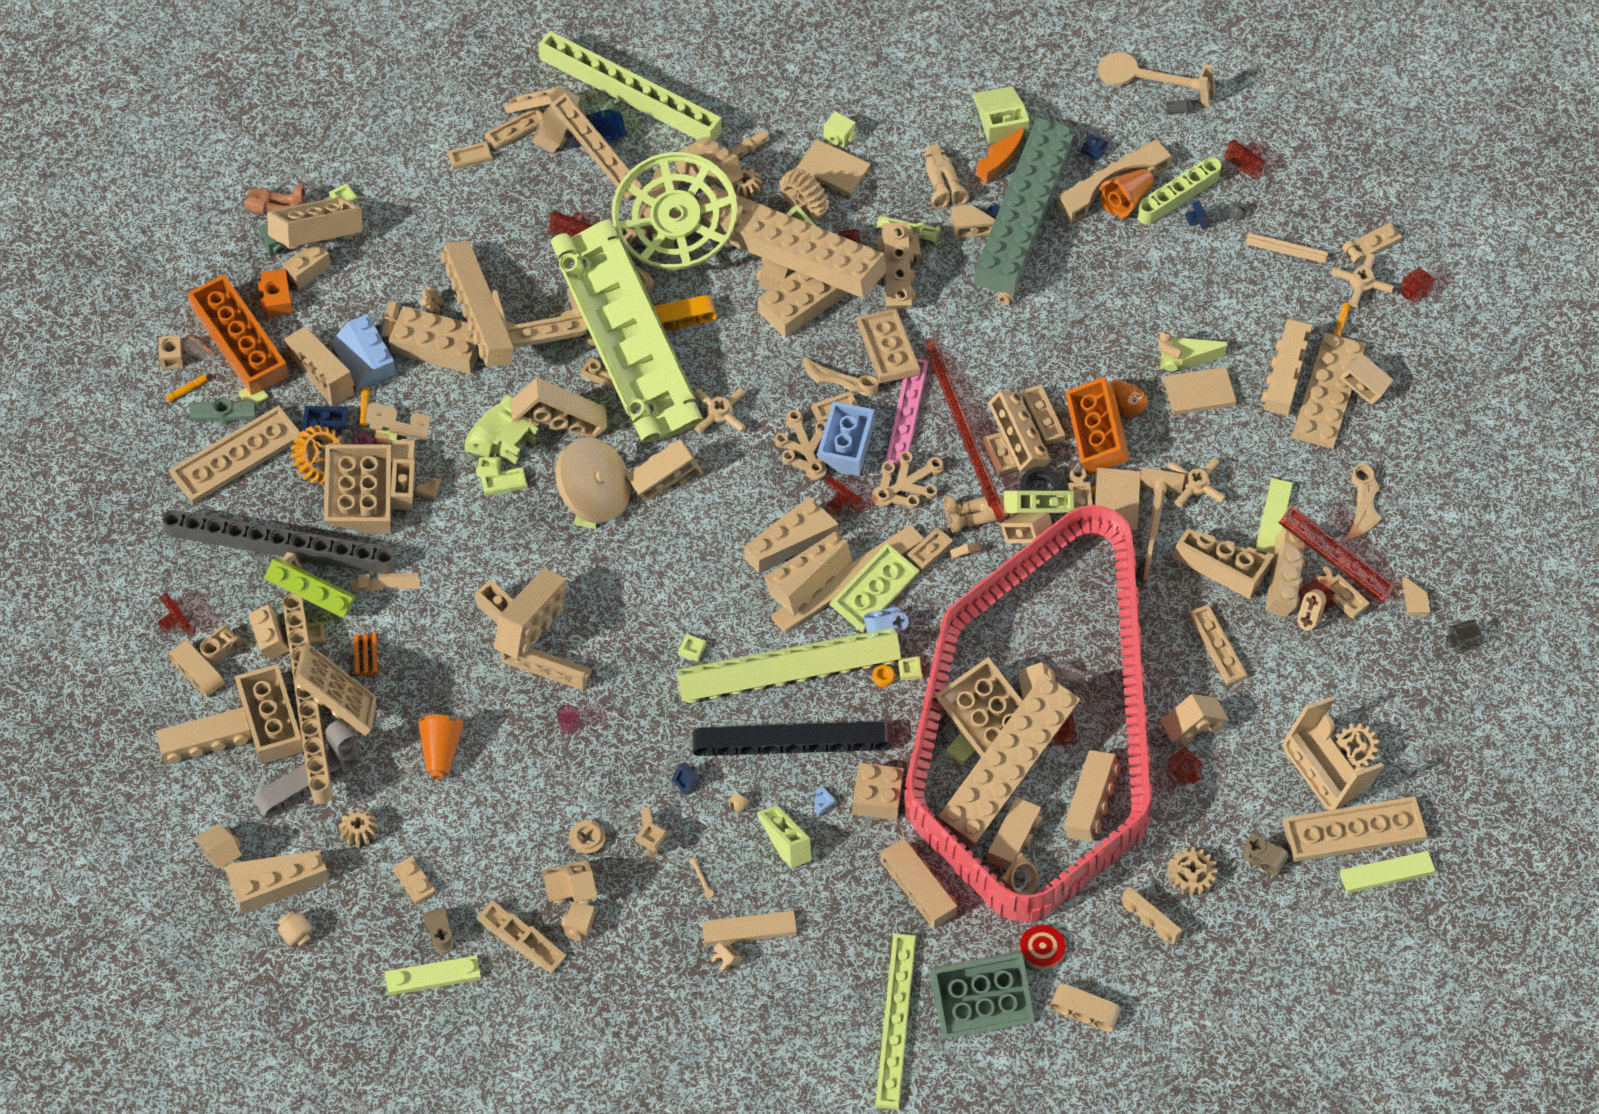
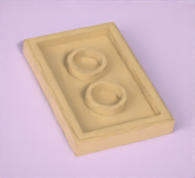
M816 139L797 168L810 173L817 182L851 197L869 171L870 163Z
M1226 367L1164 376L1163 381L1173 415L1236 406L1235 395Z
M1097 468L1095 505L1115 510L1127 520L1131 526V533H1137L1141 471Z

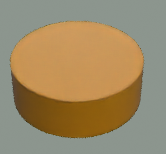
M879 665L873 670L872 679L877 686L888 687L894 682L895 672L890 666Z

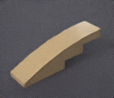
M493 900L476 918L504 942L549 973H552L566 957L561 950L533 926L528 927L513 913H507Z

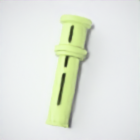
M879 215L877 221V228H882L883 223H908V229H912V234L918 233L919 240L933 241V244L938 243L941 234V226L933 227L925 225L924 222L916 224Z

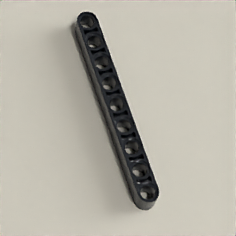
M889 722L701 727L692 731L693 754L696 756H725V754L726 756L770 754V752L771 754L815 753V751L816 753L860 751V749L861 751H882L893 748L892 724Z

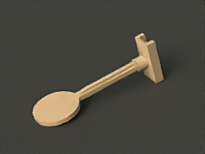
M1121 52L1108 54L1098 64L1100 79L1109 85H1124L1135 77L1192 87V89L1200 91L1201 105L1206 107L1210 106L1209 94H1215L1213 65L1205 64L1200 78H1187L1140 69L1134 57Z
M1142 467L1140 487L1154 489L1153 492L1155 494L1148 534L1149 547L1143 577L1145 581L1148 580L1153 544L1158 534L1163 498L1167 492L1182 493L1185 474Z

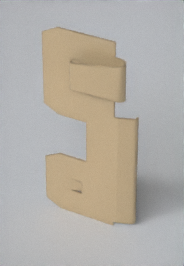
M372 402L368 405L365 423L370 424V429L382 431V428L386 427L390 428L389 433L428 441L429 415L414 412L411 416L410 424L396 421L397 411L394 407Z
M419 573L378 574V579H371L370 574H358L357 579H352V591H361L362 589H366V591L383 590V588L398 587V590L408 588L420 589Z

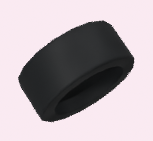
M1046 467L1029 469L1020 480V491H1028V484L1035 480H1044L1053 486V491H1061L1059 476L1053 470Z

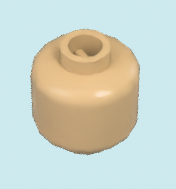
M291 911L279 920L278 932L289 946L296 944L302 946L311 939L309 934L312 932V926L302 913Z

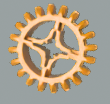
M317 425L301 431L298 434L299 437L293 440L296 445H292L290 448L295 452L290 456L296 461L292 466H298L299 469L296 473L300 474L303 472V479L310 478V483H325V471H320L312 466L316 464L325 470V445H321L314 439H319L326 445H346L339 442L342 436L335 437L336 430L329 432L326 426L321 428Z

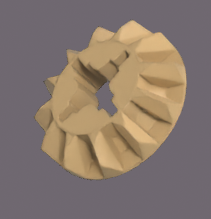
M589 820L575 824L569 833L571 847L577 853L581 852L585 855L588 853L596 854L597 850L603 848L606 840L605 831L602 826ZM592 833V835H591V840H592V841H589V840H588V841H586V843H585V842L583 843V837H582V836L584 835V836L587 837L589 834Z

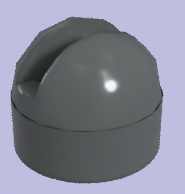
M1238 202L1231 207L1230 216L1233 219L1243 220L1246 217L1247 208L1243 203Z

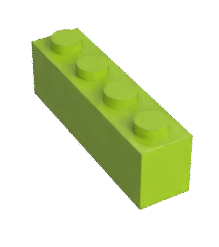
M278 557L272 560L264 577L265 580L342 618L348 615L356 598V595Z

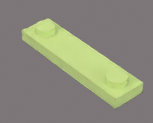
M477 955L385 971L389 996L481 980Z

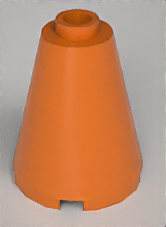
M1140 169L1104 181L1099 188L1102 194L1099 197L1106 211L1111 215L1116 213L1120 216L1118 218L1130 215L1154 185L1152 173L1146 169Z
M426 715L424 720L421 717L419 718L418 725L426 773L431 775V778L444 779V776L449 775L464 727L462 719L456 717V721L449 720L448 715Z

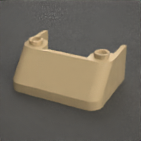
M570 288L568 289V296L573 310L563 312L560 317L517 325L512 322H506L497 290L492 292V297L514 348L582 336L588 331V327Z
M1333 696L1306 705L1283 741L1285 753L1327 810L1341 808L1369 788L1384 767L1381 762L1367 768L1359 766L1354 770L1330 737L1334 731V722L1327 712L1335 701Z

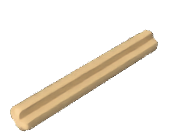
M1248 233L1246 239L1247 245L1325 263L1328 252L1254 233Z

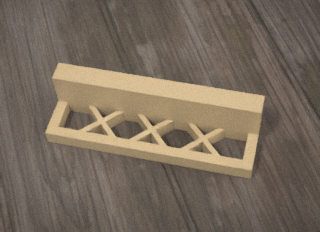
M529 648L526 653H522L518 659L500 652L502 663L580 690H584L592 673L591 668L533 648Z

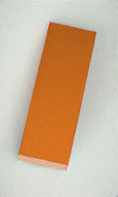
M1022 128L991 145L988 150V156L977 162L976 174L985 184H988L1005 171L1018 154L1023 143L1024 130Z

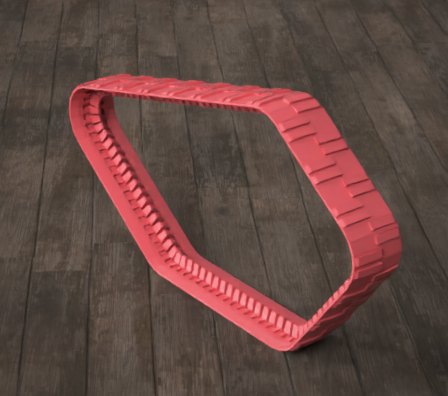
M1086 505L1069 511L1055 524L1049 526L1043 533H1040L1021 551L1016 552L1011 558L1006 560L1001 567L988 577L982 579L979 584L972 587L967 594L947 609V612L944 613L925 693L924 710H922L914 744L915 749L913 750L906 779L907 790H905L904 798L907 821H910L917 833L923 838V841L928 846H931V849L936 854H939L954 869V872L959 877H962V880L967 885H970L991 909H994L995 913L1013 921L1032 923L1050 916L1053 910L1080 892L1084 885L1100 872L1103 873L1107 870L1109 865L1112 866L1117 862V859L1134 844L1137 845L1145 834L1150 819L1148 814H1151L1152 785H1150L1149 780L1150 756L1146 737L1147 711L1143 697L1145 682L1144 668L1141 665L1142 639L1141 627L1138 622V588L1136 587L1135 580L1136 553L1135 549H1133L1131 526L1121 514L1105 506ZM1085 535L1100 536L1110 540L1114 552H1118L1115 553V560L1121 561L1116 562L1115 566L1116 570H1122L1116 572V579L1122 580L1117 581V589H1123L1117 591V596L1120 599H1124L1118 601V608H1123V610H1119V617L1126 618L1119 620V626L1125 628L1120 630V637H1125V639L1120 641L1122 647H1128L1121 649V656L1128 657L1122 659V666L1128 667L1122 669L1123 676H1128V678H1123V685L1130 686L1124 688V695L1131 696L1125 698L1124 701L1125 705L1132 706L1125 708V715L1133 716L1126 718V725L1133 726L1126 728L1127 735L1134 736L1127 738V745L1135 746L1128 748V755L1135 756L1128 758L1129 765L1136 766L1129 768V775L1138 776L1130 778V785L1138 787L1130 789L1131 795L1135 797H1131V813L1124 822L1127 826L1121 824L1117 828L1119 833L1116 831L1110 833L1111 840L1105 837L1101 841L1102 847L1099 844L1095 845L1092 848L1095 853L1088 851L1084 854L1086 860L1079 858L1076 861L1077 867L1073 864L1069 866L1067 870L1070 873L1068 874L1063 871L1059 875L1061 880L1053 879L1050 882L1053 887L1046 885L1042 888V891L1039 890L1033 894H1018L1009 888L1005 889V885L1001 881L997 882V877L993 873L989 874L990 870L985 865L982 867V862L978 858H973L974 853L970 849L966 851V845L963 842L958 843L959 838L955 834L950 835L951 830L947 826L943 828V822L939 818L934 819L935 814L926 805L924 791H919L925 790L926 783L920 780H927L928 773L921 770H929L930 763L923 760H931L933 753L928 751L934 750L935 744L929 741H936L937 734L931 731H938L939 724L932 721H940L941 714L936 712H942L943 709L934 695L947 686L943 683H948L950 676L944 673L951 672L952 666L947 664H952L954 659L953 656L948 654H955L956 647L951 644H957L960 631L965 627L964 624L968 625L972 622V617L977 618L980 615L979 611L984 612L987 610L988 604L992 606L996 602V598H1002L1004 596L1003 592L1008 593L1012 590V585L1017 586L1020 583L1019 579L1024 580L1027 578L1028 572L1032 574L1036 570V566H1042L1044 564L1043 560L1048 561L1052 558L1051 554H1057L1060 551L1059 547L1062 549L1068 545L1067 541L1072 542L1076 537Z

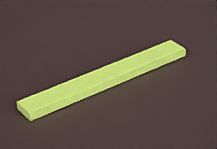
M893 933L876 1108L899 1110L916 935Z

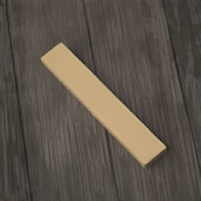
M565 92L550 104L551 109L618 188L622 179L630 171L629 168ZM637 178L633 180V185L640 190L644 188ZM626 190L623 196L628 201L634 195Z

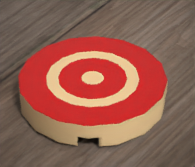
M1036 925L1027 929L1021 936L1019 950L1023 953L1024 960L1029 966L1039 970L1055 967L1064 958L1066 949L1065 940L1061 933L1052 926Z

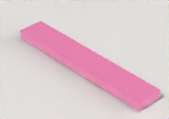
M917 359L921 374L903 378L885 462H892L896 469L900 468V454L903 451L910 452L929 365L927 360ZM907 456L902 457L903 460L908 461Z

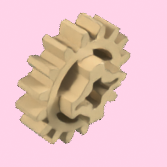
M1350 723V729L1348 730L1345 727H1341L1343 733H1335L1338 740L1333 742L1342 754V750L1348 752L1347 761L1354 770L1359 766L1370 767L1371 761L1377 762L1374 756L1375 754H1381V751L1376 748L1381 745V742L1375 740L1378 735L1372 732L1369 726L1364 729L1363 724L1359 723L1356 728ZM1364 736L1369 739L1370 745L1365 743Z
M1194 847L1191 848V852H1187L1183 848L1181 855L1175 852L1174 859L1169 860V867L1167 869V874H1169L1168 881L1175 882L1173 889L1180 887L1182 895L1189 891L1190 897H1193L1194 892L1201 896L1203 889L1209 892L1211 885L1215 884V877H1217L1218 870L1215 869L1216 861L1210 862L1211 855L1204 856L1203 849L1197 853Z

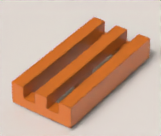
M372 633L371 636L363 634V636L354 634L356 677L378 675L376 633ZM368 641H372L373 670H369ZM359 642H363L364 671H360Z

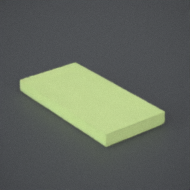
M886 543L837 594L829 605L863 633L866 630L864 615L869 612L886 609L919 574L920 570L891 545Z

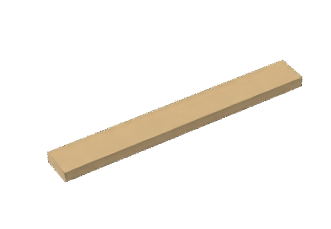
M910 524L847 565L835 578H830L826 581L827 586L822 590H817L812 595V600L808 604L803 603L795 616L783 607L772 614V620L786 634L827 607L886 543L891 545L902 556H905L924 538Z

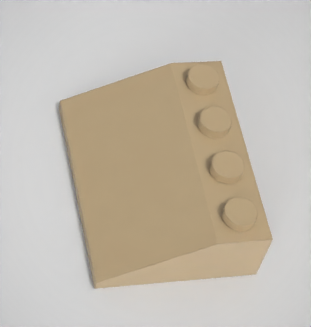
M325 445V524L369 534H391V445Z
M989 657L934 695L980 757L983 756L1022 703L1021 698Z

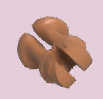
M296 185L292 194L275 193L269 191L268 188L248 189L244 208L258 214H266L267 211L305 204V186ZM273 203H283L288 205H278Z

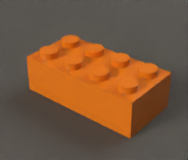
M1102 377L1065 391L1079 457L1084 468L1090 474H1094L1097 472V468H1110L1130 460L1114 388L1108 380Z

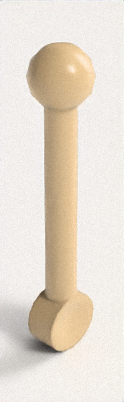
M692 857L690 864L694 866L704 887L705 897L711 899L714 897V892L709 889L698 866V859Z

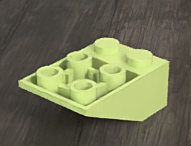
M1012 86L973 93L988 143L998 142L1020 128L1024 130L1023 137L1028 136L1029 118L1023 102Z

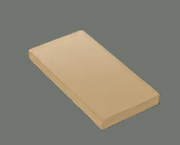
M897 308L856 317V323L879 383L921 374V369Z

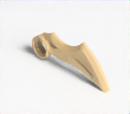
M804 357L802 360L806 371L818 384H839L851 392H859L865 396H873L878 392L879 381L873 376L864 375L855 378L825 368L807 357Z
M1365 464L1357 465L1353 469L1351 476L1352 482L1358 486L1356 515L1347 535V540L1365 534L1382 520L1373 504L1374 496L1380 488L1374 478L1373 469ZM1364 472L1369 478L1361 480L1357 477V474Z

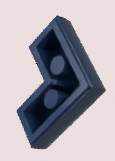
M305 406L302 431L317 425L321 428L326 426L328 429L347 430L349 421L348 407ZM314 439L316 442L318 441L321 445H323V441L319 439Z

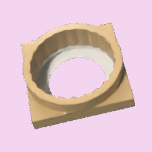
M1019 854L1000 879L1013 892L1028 895L1036 889L1041 877L1036 867L1028 862L1023 854ZM1017 868L1023 869L1026 875L1025 883L1020 888L1015 887L1013 880ZM1029 882V885H1028L1027 889H1026L1025 891L1021 892V891L1024 889V887L1027 885V883Z

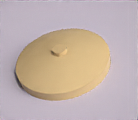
M592 437L580 438L565 446L557 459L555 475L559 493L568 508L579 518L591 523L608 522L618 517L625 510L630 498L631 485L626 476L628 474L627 468L620 455L606 442Z

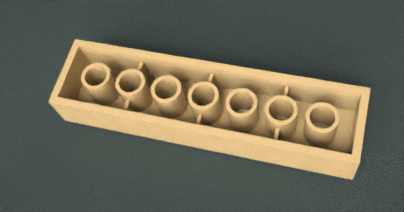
M1043 673L938 816L943 822L942 826H947L951 833L974 848L1076 708L1080 698Z

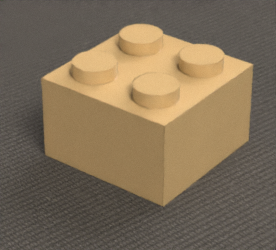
M858 763L852 815L897 820L904 768Z

